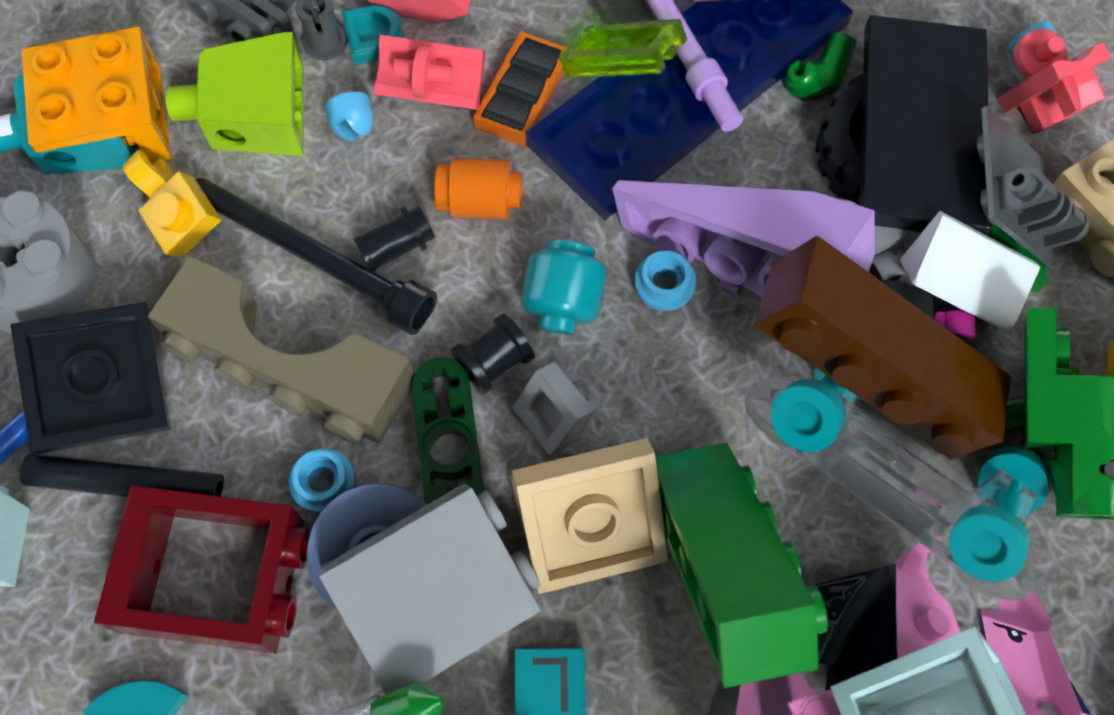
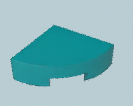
M129 682L114 687L97 697L87 706L83 713L85 715H175L189 698V695L175 687L160 682Z

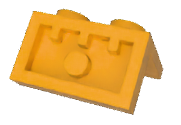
M140 26L23 49L22 64L28 143L35 152H44L125 136L130 146H139L151 164L155 163L159 158L164 161L172 160L161 66Z

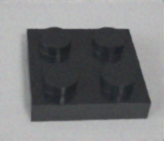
M147 302L10 324L31 453L38 455L171 429L153 324L147 317L150 313V307Z

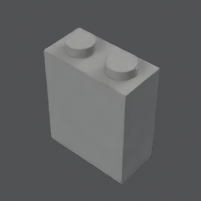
M462 484L319 567L321 582L386 694L414 682H426L541 611L531 594L533 590L541 586L540 582L520 550L509 555L497 533L507 527V524L487 491L476 496L472 487Z

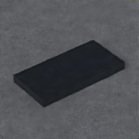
M869 15L864 28L859 206L874 210L875 226L923 232L938 212L942 211L985 235L992 229V224L987 220L981 205V192L983 189H986L985 166L979 156L977 139L983 134L981 108L989 107L987 29Z

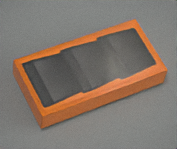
M520 31L473 117L474 128L526 148L572 61V49Z

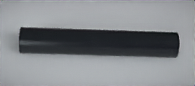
M27 454L20 467V481L24 486L128 497L131 486L221 497L225 483L224 476L216 473L40 454Z

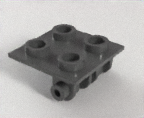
M988 106L981 108L983 134L977 139L979 156L985 166L986 189H983L981 192L983 212L992 225H997L1012 237L1020 248L1028 250L1046 266L1054 265L1052 248L1082 240L1088 232L1089 217L1086 212L1072 203L1065 193L1046 178L1045 159Z

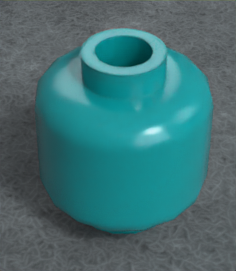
M548 240L545 249L536 250L530 255L527 261L520 301L522 308L526 312L539 318L538 329L552 333L574 335L576 324H589L599 317L607 269L600 260L594 257V248L572 241Z

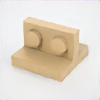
M648 438L511 470L510 482L526 539L531 567L541 585L537 588L538 594L669 562L655 452Z

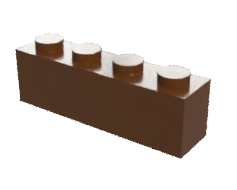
M818 235L771 263L755 327L779 342L786 350L810 363L832 378L836 384L848 389L882 412L886 418L898 423L929 444L936 452L945 455L949 459L965 456L970 452L1003 442L1011 379L1008 373Z

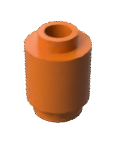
M453 158L451 164L439 163L436 168L434 183L436 210L438 212H450L452 218L509 220L511 208L521 209L523 173L512 172L511 160Z

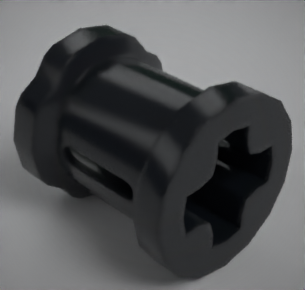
M505 313L494 318V327L467 346L459 343L450 349L454 360L465 368L469 381L481 395L489 392L492 389L491 382L518 362L528 364L535 359L534 351L526 336Z

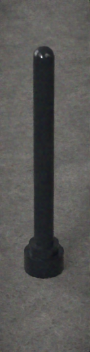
M205 178L195 179L216 212L382 304V312L388 315L389 323L410 335H416L433 313L437 303V293L415 280H410L407 283L397 280L393 283Z

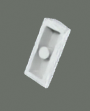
M942 211L938 212L900 259L910 281L915 286L1006 332H1009L1017 322L1040 269L1037 262Z

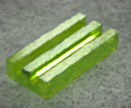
M681 19L587 26L559 57V60L567 77L661 73L666 67L664 60H670L677 53L675 46H683L687 41V36Z

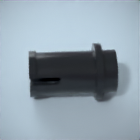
M404 206L400 208V216L360 237L353 238L371 271H376V268L417 247H420L421 251L427 249L426 243L434 239L435 235L419 206L409 211Z

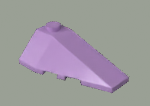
M618 180L612 188L621 225L624 229L661 251L668 250L679 253L689 263L695 258L705 263L707 268L720 279L718 285L735 295L743 286L762 297L771 263L817 235L867 272L870 270L875 255L874 210L859 206L849 200H840L815 191Z

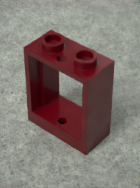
M131 486L94 623L121 634L276 654L280 637L288 638L294 627L297 599L296 596L289 595L294 569H303L307 563L310 529L303 528L305 521L291 505ZM174 517L269 529L248 624L150 612Z

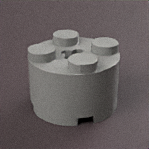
M17 191L9 196L0 197V331L11 333L10 324L80 313L85 307L83 302L88 296L91 286L94 288L97 277L96 263L91 251L62 215L53 206L40 200L35 194L29 191Z

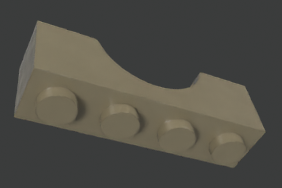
M189 255L147 316L162 334L163 339L160 344L163 348L189 363H194L197 357L200 356L216 364L213 369L214 372L227 382L241 389L247 390L253 382L271 391L268 398L282 409L294 415L302 416L305 410L308 409L327 418L324 426L332 433L349 442L358 443L363 436L378 444L381 443L412 389V380L415 373L409 358L354 332L336 345L311 354H287L271 349L256 338L255 316L257 303L245 282L234 275Z

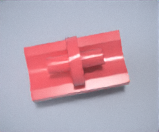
M1044 28L1032 30L1019 39L1013 56L1017 69L1027 79L998 97L997 101L1005 112L1021 107L1033 134L1073 117L1072 114L1107 98L1094 71L1096 67L1111 59L1105 43L1102 42L1094 45L1071 61H1067V47L1064 40L1058 34Z
M380 35L379 66L374 84V94L478 110L486 51Z

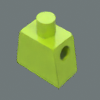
M283 32L204 49L198 57L197 84L167 86L166 107L172 121L197 120L211 149L303 155V61L293 32Z

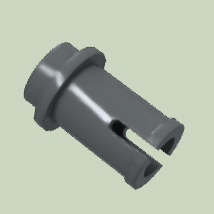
M297 0L295 9L304 29L302 44L305 52L316 60H331L342 54L347 46V36L344 29L337 24L332 0H317L319 8H314L312 0Z

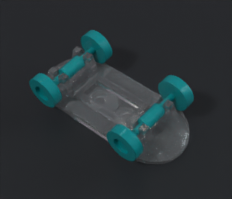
M817 368L801 380L772 377L762 379L750 387L745 396L744 404L748 416L758 429L775 442L801 457L942 558L975 586L991 596L1008 601L1023 599L1035 586L1036 570L1033 556L1029 551L1030 537L1025 527V521L1029 513L1043 505L1047 499L1052 482L1047 463L1037 453L1019 446H1007L993 451L983 463L978 476V487L975 489L965 482L964 476L959 471L870 410H861L855 406V401L860 399V397L836 384L832 378Z

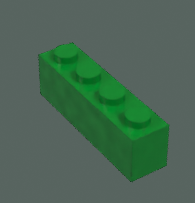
M728 443L656 455L666 541L723 687L726 688L819 669L817 635L826 633L828 629L823 598L815 585L806 586L803 582L796 549L791 541L782 542L780 540L773 508L769 501L760 502L758 500L756 484L750 467L748 465L740 467Z

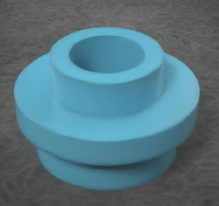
M668 250L658 251L646 257L637 267L634 279L635 291L640 300L647 306L660 311L676 310L684 306L691 299L696 285V275L690 263L679 253ZM659 276H668L675 281L676 286L673 289H661L655 286L653 281Z
M327 448L315 449L301 456L293 465L289 475V490L293 499L301 508L314 514H320L334 498L354 488L356 485L355 471L349 460L342 453ZM323 472L332 473L335 479L333 486L329 490L316 492L312 489L313 479L318 474Z

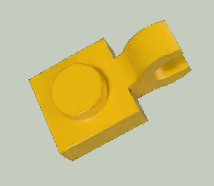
M138 149L122 165L125 174L132 183L150 198L138 212L165 255L175 258L185 255L222 221L195 178L180 171L174 175L164 160L159 158L152 165L145 153Z

